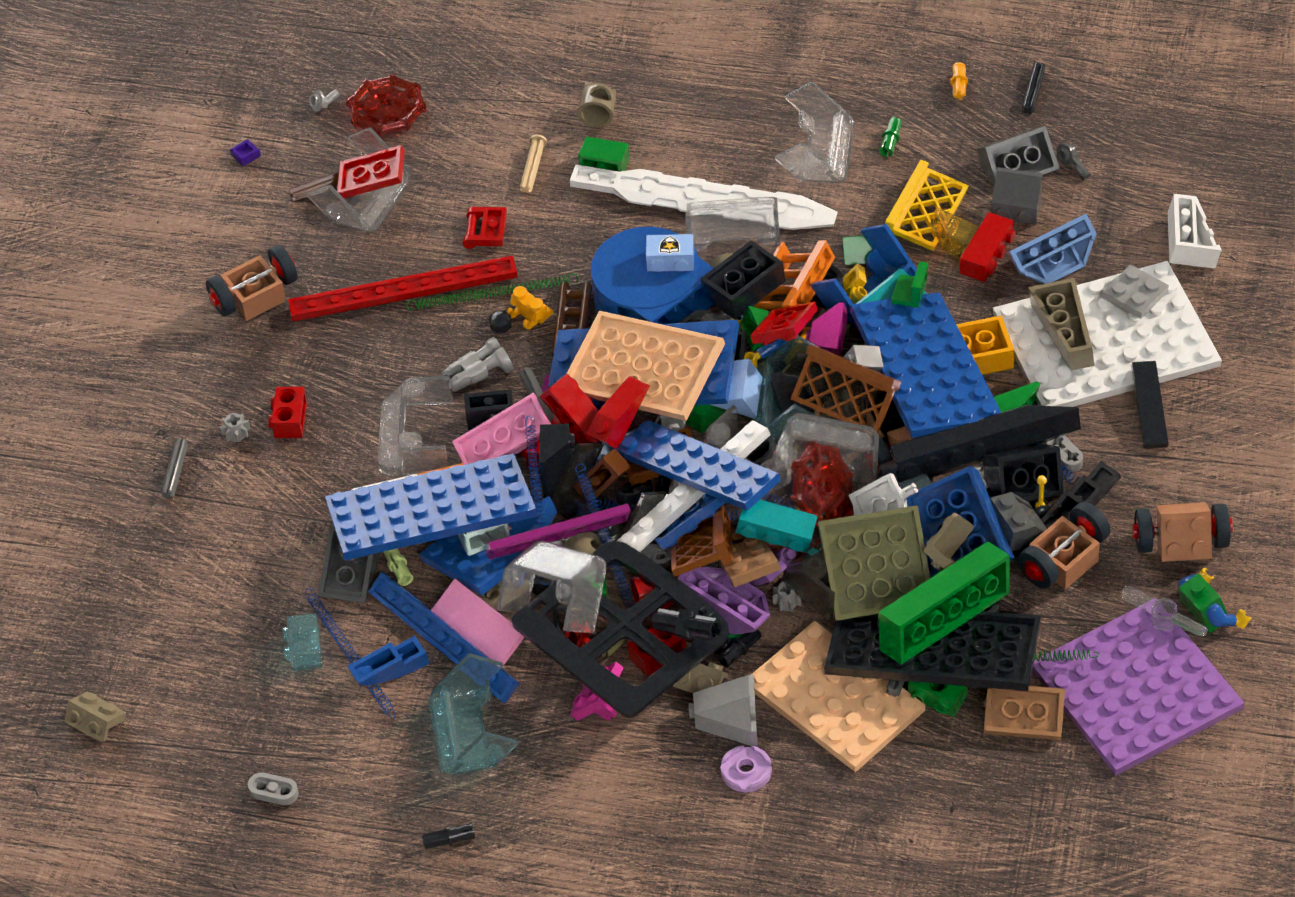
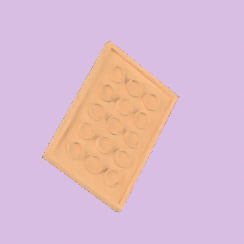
M599 311L567 373L577 381L579 388L586 396L607 402L622 383L631 376L650 385L638 410L687 421L725 342L721 337Z
M813 621L751 674L754 677V694L851 770L857 772L925 711V704L916 697L913 699L911 694L903 687L899 696L888 695L886 691L889 680L825 674L824 666L832 634L816 621Z

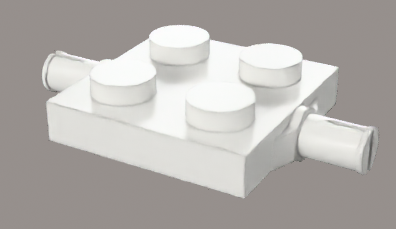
M889 473L849 495L853 504V516L908 507L906 498L917 493L918 489H916L914 483L901 489L894 474Z

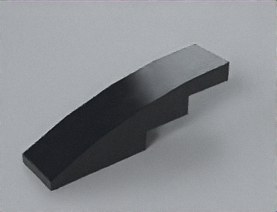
M1100 461L1088 477L1083 475L1071 491L1066 489L1041 519L1042 523L1046 528H1049L1062 516L1070 521L1071 510L1081 502H1088L1095 506L1120 480V473Z

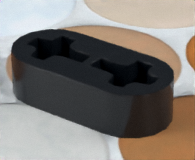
M649 479L644 483L632 486L628 482L617 489V503L633 506L653 495V481Z

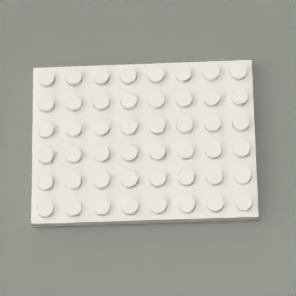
M1168 261L1139 268L1169 285L1168 292L1142 319L1103 299V291L1120 274L1077 285L1092 344L1095 366L1071 371L1032 308L1030 298L993 307L994 317L1002 315L1014 347V357L1027 384L1033 382L1040 383L1036 397L1038 405L1074 407L1133 391L1135 388L1131 368L1132 362L1156 361L1159 383L1221 366L1222 360Z

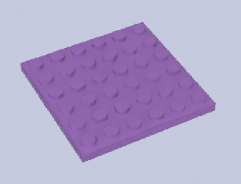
M1157 598L1055 649L1058 661H1056L1055 657L1053 662L1051 658L1047 662L1046 657L1042 661L1040 657L1039 662L1035 659L1032 672L1044 687L1065 689L1064 712L1115 776L1244 709L1243 700ZM1078 649L1080 650L1081 659H1082L1083 649H1084V651H1085V656H1086V658H1087V651H1088V649H1089V651H1090V656H1091V657H1096V658H1090V657H1089V653H1088V659H1087V660H1085V657H1084V655H1083V660H1082V661L1080 660V657H1078V660L1076 661V660H1075V656H1074L1073 660L1071 661L1072 656H1073V650H1075V655H1076V659H1077ZM1054 650L1051 651L1052 660H1053ZM1059 650H1060V652H1061V658H1062V659H1063V651L1065 650L1066 658H1068V650H1070L1071 659H1070V656H1069L1068 661H1066L1065 655H1064V660L1061 661L1060 655H1059V660H1058V652H1059Z

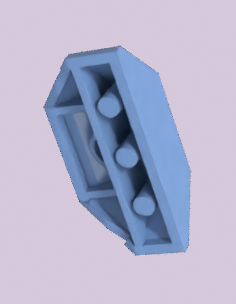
M1084 214L1008 253L1020 274L1040 284L1051 283L1086 265L1097 233L1087 214Z

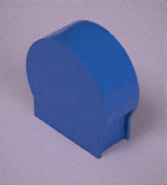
M637 227L619 232L607 239L598 248L592 259L591 278L594 306L597 314L599 311L657 324H671L681 322L694 311H708L716 305L700 280L713 267L699 258L695 248L694 271L647 272L646 236L678 235L674 231L659 227Z

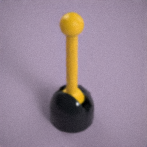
M1043 475L1037 478L1039 497L1031 506L1040 520L1050 509L1048 503L1043 501L1044 484L1047 482L1046 477Z

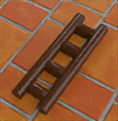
M566 282L560 284L552 357L554 356L558 330L587 329L592 292L591 283H584L583 289H569V284ZM568 299H581V307H567ZM566 316H579V324H565Z

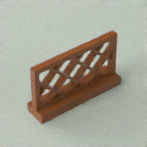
M809 345L806 351L808 356L791 400L878 435L895 390H899L902 381L819 347ZM812 362L820 364L823 374L812 379L809 370ZM840 372L844 383L833 387L829 375ZM825 377L829 390L818 394L814 382ZM859 380L863 383L866 391L854 396L850 384ZM810 384L814 396L807 400L800 398L799 395L802 388ZM846 386L850 399L839 403L835 391ZM879 389L887 392L884 402L876 405L871 393ZM831 393L835 405L828 409L824 408L820 398ZM868 395L872 407L861 412L856 400ZM852 402L857 414L848 418L844 415L841 407ZM874 411L877 418L873 428L867 426L863 419V415Z
M724 505L718 508V512L714 516L702 520L694 531L685 533L671 547V571L674 577L720 559L723 566L733 563L731 521Z

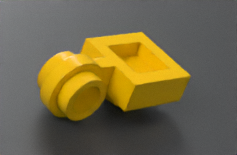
M859 264L854 266L843 277L844 291L848 294L853 304H856L868 294L863 288L867 283L865 268Z

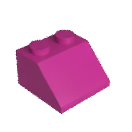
M839 302L812 322L811 329H807L806 343H808V346L813 345L842 357L848 312L844 303Z

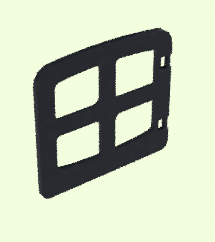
M619 541L607 542L601 545L586 560L577 564L539 594L529 605H525L512 616V626L516 631L618 713L627 718L638 715L727 640L729 633L726 620L693 590L638 550ZM597 559L600 564L593 569L590 568L588 565ZM619 563L653 585L655 589L630 609L622 610L588 582L610 564ZM570 596L578 598L608 622L607 628L581 648L569 640L546 617L548 613ZM673 601L681 609L721 620L723 633L716 641L697 638L680 653H677L644 628L642 623L664 604ZM542 603L545 607L536 613L533 609ZM629 639L663 667L641 685L632 686L596 662V659L620 640Z

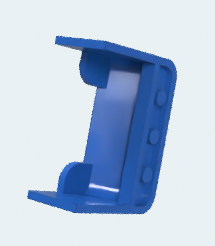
M887 224L867 227L861 230L872 247V251L866 258L867 268L872 274L863 287L867 293H870L899 268L903 269L909 276H915L916 266ZM837 279L812 282L810 286L825 308L828 310L839 302L844 303L848 312L847 322L858 329L850 313V307L853 302Z

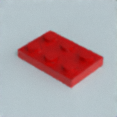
M399 145L341 161L337 187L339 198L353 197L402 183L405 154L403 147Z
M815 301L772 310L750 335L753 344L762 343V345H769L779 339H784V341L795 339L818 309Z

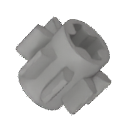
M231 413L226 418H222L223 425L220 426L222 435H226L227 441L239 442L248 437L247 430L250 429L249 420L244 419L243 414Z
M781 581L778 587H773L772 604H778L780 611L792 612L796 605L801 606L802 588H796L794 581Z

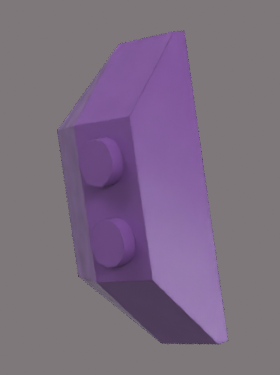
M699 567L677 577L726 620L729 633L732 635L754 632L770 617L765 593L749 583L734 588L722 568Z

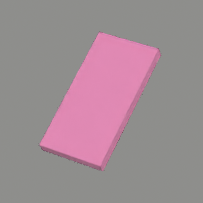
M533 392L452 442L463 464L466 465L479 460L497 458L501 455H516L526 449L528 443L540 440V425L551 423ZM535 425L536 427L532 429L536 430L534 433L537 435L527 437L526 426ZM526 437H527L528 439H530V438H537V440H535V441H529V440H528V443H527Z
M457 579L452 581L431 610L500 667L504 666L524 639V636L513 628L512 622Z

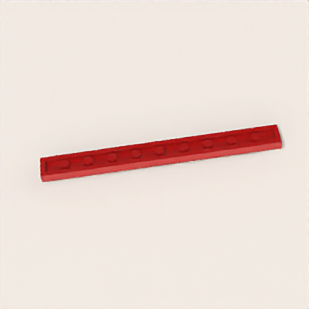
M512 255L288 299L292 322L514 279L518 278Z

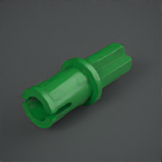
M892 117L886 131L882 134L883 141L879 153L884 157H888V153L889 157L893 155L894 147L900 139L899 131L902 120Z

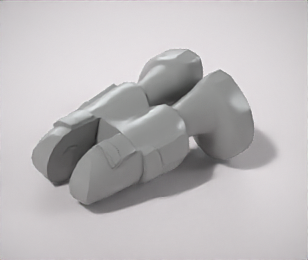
M492 337L477 352L470 351L448 365L441 375L451 390L455 392L488 378L489 369L499 367L503 372L510 373L514 371V368L504 348L500 347L495 337Z

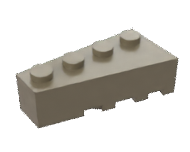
M1075 278L1028 287L1032 308L1071 371L1095 366L1092 344Z

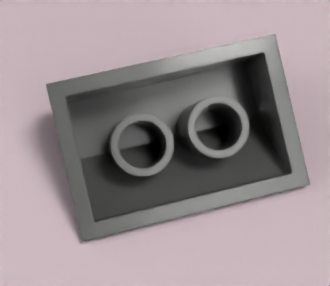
M1046 126L1035 127L976 148L982 169L993 185H995L997 167L1046 174L1059 169Z

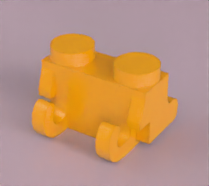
M519 286L513 290L510 304L515 305L516 308L514 310L509 307L507 313L511 315V318H515L518 314L525 317L523 327L527 330H530L538 323L542 324L553 315V310L543 304L540 298H535L525 287Z

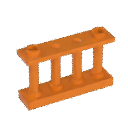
M818 241L812 253L790 254L785 243L780 242L773 255L783 261L785 279H797L793 285H780L753 307L772 311L774 309L809 303L815 294L810 285L812 282L823 280L835 259L827 241ZM806 262L803 269H788L791 263ZM788 294L784 301H770L773 295Z

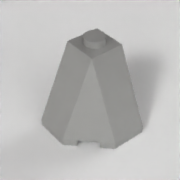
M753 675L740 677L693 693L694 703H689V718L695 719V729L746 745L758 746Z

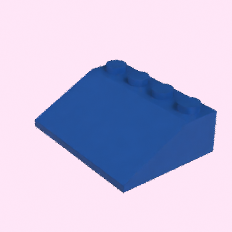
M969 466L919 489L917 493L906 498L908 507L918 505L925 548L928 540L942 528L943 521L953 513H957L974 525V529L952 555V560L956 562L986 542H990L1009 554V561L1015 560L979 471L974 467ZM933 566L935 574H938L940 571Z

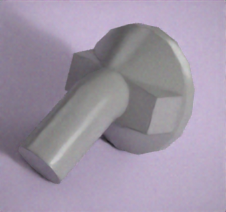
M335 89L327 96H324L322 91L316 90L310 96V106L313 111L319 112L322 108H327L330 103L340 97V94Z

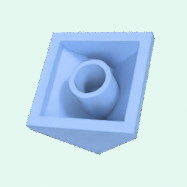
M749 359L734 361L728 404H712V406L755 419L763 377Z

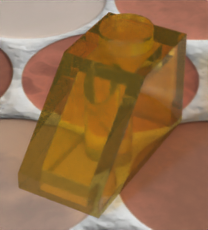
M936 207L930 223L941 248L960 258L978 229L977 225Z

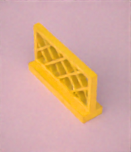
M920 160L886 219L885 224L888 225L894 235L934 251L965 196L969 185L929 169V163ZM930 177L937 180L939 184L930 186L927 180ZM954 187L961 191L958 194L950 195L947 188ZM943 190L945 196L936 198L933 192ZM928 193L931 200L921 202L918 195ZM949 202L951 209L942 210L939 204ZM934 205L937 212L927 214L924 207ZM919 208L922 215L912 217L910 210ZM940 217L943 224L933 226L930 219ZM925 220L928 227L918 229L915 222ZM911 224L913 231L907 232L900 229V227ZM932 233L934 237L933 242L923 239L922 234Z

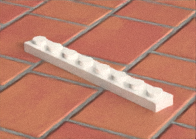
M752 420L720 450L744 459L771 434L768 428ZM681 483L627 533L623 534L618 541L624 542L641 552L705 493Z

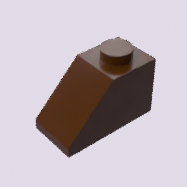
M616 449L605 455L587 472L588 475L585 477H589V479L586 481H591L588 485H592L589 489H593L590 493H595L591 497H596L597 499L631 467ZM578 481L573 487L585 499L586 496H584L580 481Z

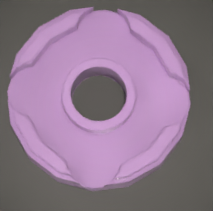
M744 745L737 746L729 750L721 761L722 779L728 787L735 791L744 793L754 792L764 787L770 780L772 773L771 760L765 751L756 746H751V748L744 747ZM743 765H750L753 767V769L748 772H743L739 768Z

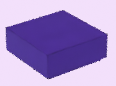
M248 139L229 149L231 156L242 166L261 156L260 150Z

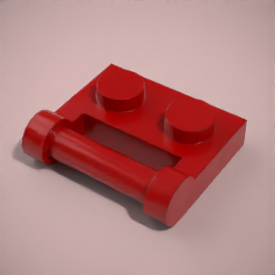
M469 207L466 214L468 223L466 236L463 237V247L473 249L475 246H503L507 207ZM483 218L480 235H475L477 220Z

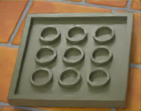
M918 505L818 522L835 621L876 615L884 607L889 606L930 579L927 556L923 552L925 545Z

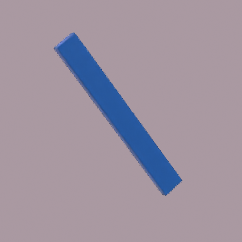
M381 572L368 593L501 702L507 703L520 682L390 576Z

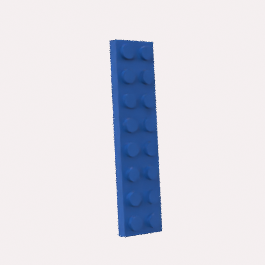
M649 420L642 423L616 449L625 460L746 511L751 509L781 481L779 474L775 471Z

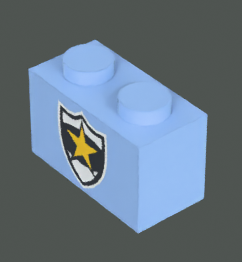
M693 234L647 235V272L694 271Z

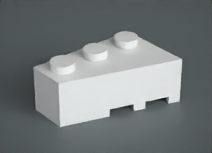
M1173 194L1168 209L1169 262L1215 269L1222 250L1213 238L1214 233L1212 229L1208 228L1206 216L1197 197Z

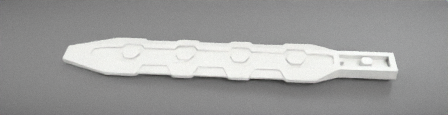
M575 165L570 178V187L612 193L633 204L656 205L679 209L681 212L693 214L698 212L722 216L723 219L746 220L789 230L834 227L837 217V211L801 195L783 192L773 193L735 184L730 186L706 182L705 179L682 178L644 169L618 172Z

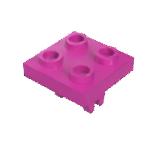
M617 662L607 667L603 666L617 677H620L624 668ZM582 684V691L573 701L574 708L570 716L577 721L593 713L610 721L611 717L615 718L617 712Z

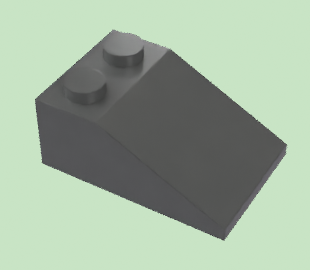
M330 524L318 597L366 603L381 552L344 561L334 526Z

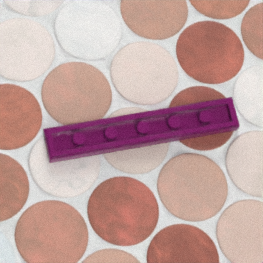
M628 504L491 541L488 542L486 554L488 559L491 560L566 539L579 533L591 532L627 522L631 510Z

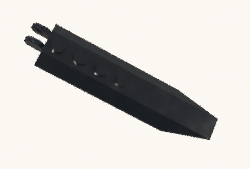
M1025 405L981 418L978 422L891 445L895 457L894 460L880 464L878 468L879 473L883 475L894 473L899 487H903L983 463L982 455L1040 445L1080 430L1079 408Z

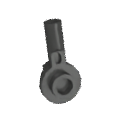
M1071 143L1059 144L1057 147L1058 160L1064 165L1070 164L1084 180L1088 179L1091 173L1082 165L1075 146Z

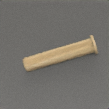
M536 134L530 137L531 146L520 184V191L523 193H530L533 189L542 151L547 145V139L542 135Z

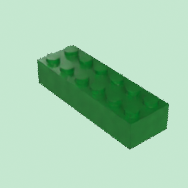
M986 542L889 606L884 607L878 612L880 651L902 665L1010 593L1009 554L990 542Z

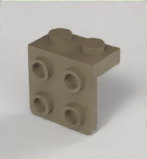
M957 513L948 516L943 521L942 528L928 540L926 548L923 550L925 554L933 559L931 565L937 570L943 571L954 564L955 561L951 559L952 555L972 532L974 525Z

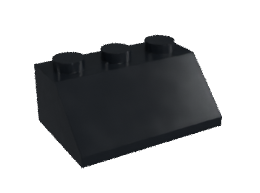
M752 240L700 278L701 283L718 308L735 320L746 312L748 306L753 307L786 281L783 261Z
M569 424L540 425L539 466L543 497L545 499L549 496L553 504L574 488V478H579L577 476L579 472L578 464H574L577 463V450L572 449L575 448V433H570Z
M1040 444L982 455L984 479L994 497L1013 492L1026 501L1037 500L1039 497L1037 478L1041 475L1047 479L1046 484H1044L1043 498L1058 496L1064 493L1060 446Z

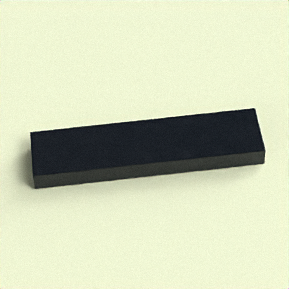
M1156 361L1132 362L1131 368L1143 448H1166L1169 442Z

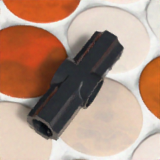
M659 608L657 612L653 613L651 620L653 629L672 633L688 640L699 638L716 641L723 633L721 620L701 616L698 613L680 609L677 612Z

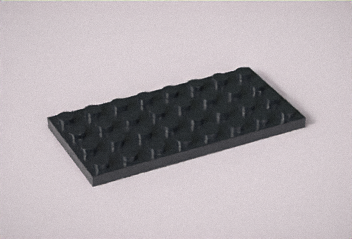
M982 611L902 665L880 651L878 614L839 620L835 622L824 666L825 674L1029 691L1041 616Z

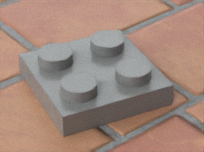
M1130 264L1103 291V299L1142 319L1168 292L1169 285Z

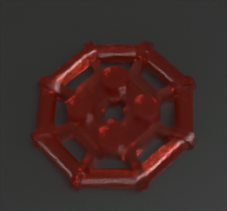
M390 74V76L369 81L365 79L361 82L362 85L356 92L346 99V106L349 108L352 118L351 124L354 127H361L374 132L377 136L405 129L407 131L411 129L413 122L427 109L421 94V85L417 82L412 83L396 77V74ZM395 85L406 90L403 92L395 89ZM366 92L369 94L365 100H360ZM414 97L415 103H408V99ZM358 109L365 110L366 113L360 115Z
M815 441L807 443L806 449L791 465L793 470V495H791V500L795 501L800 511L817 515L815 526L819 527V521L843 518L848 511L853 510V504L849 495L852 493V478L854 474L848 469L837 446L821 445ZM822 455H826V457H827V461H826V462H825V460H823ZM812 457L813 463L808 467L806 463ZM806 497L812 506V510L805 500ZM822 511L826 512L827 518H821Z

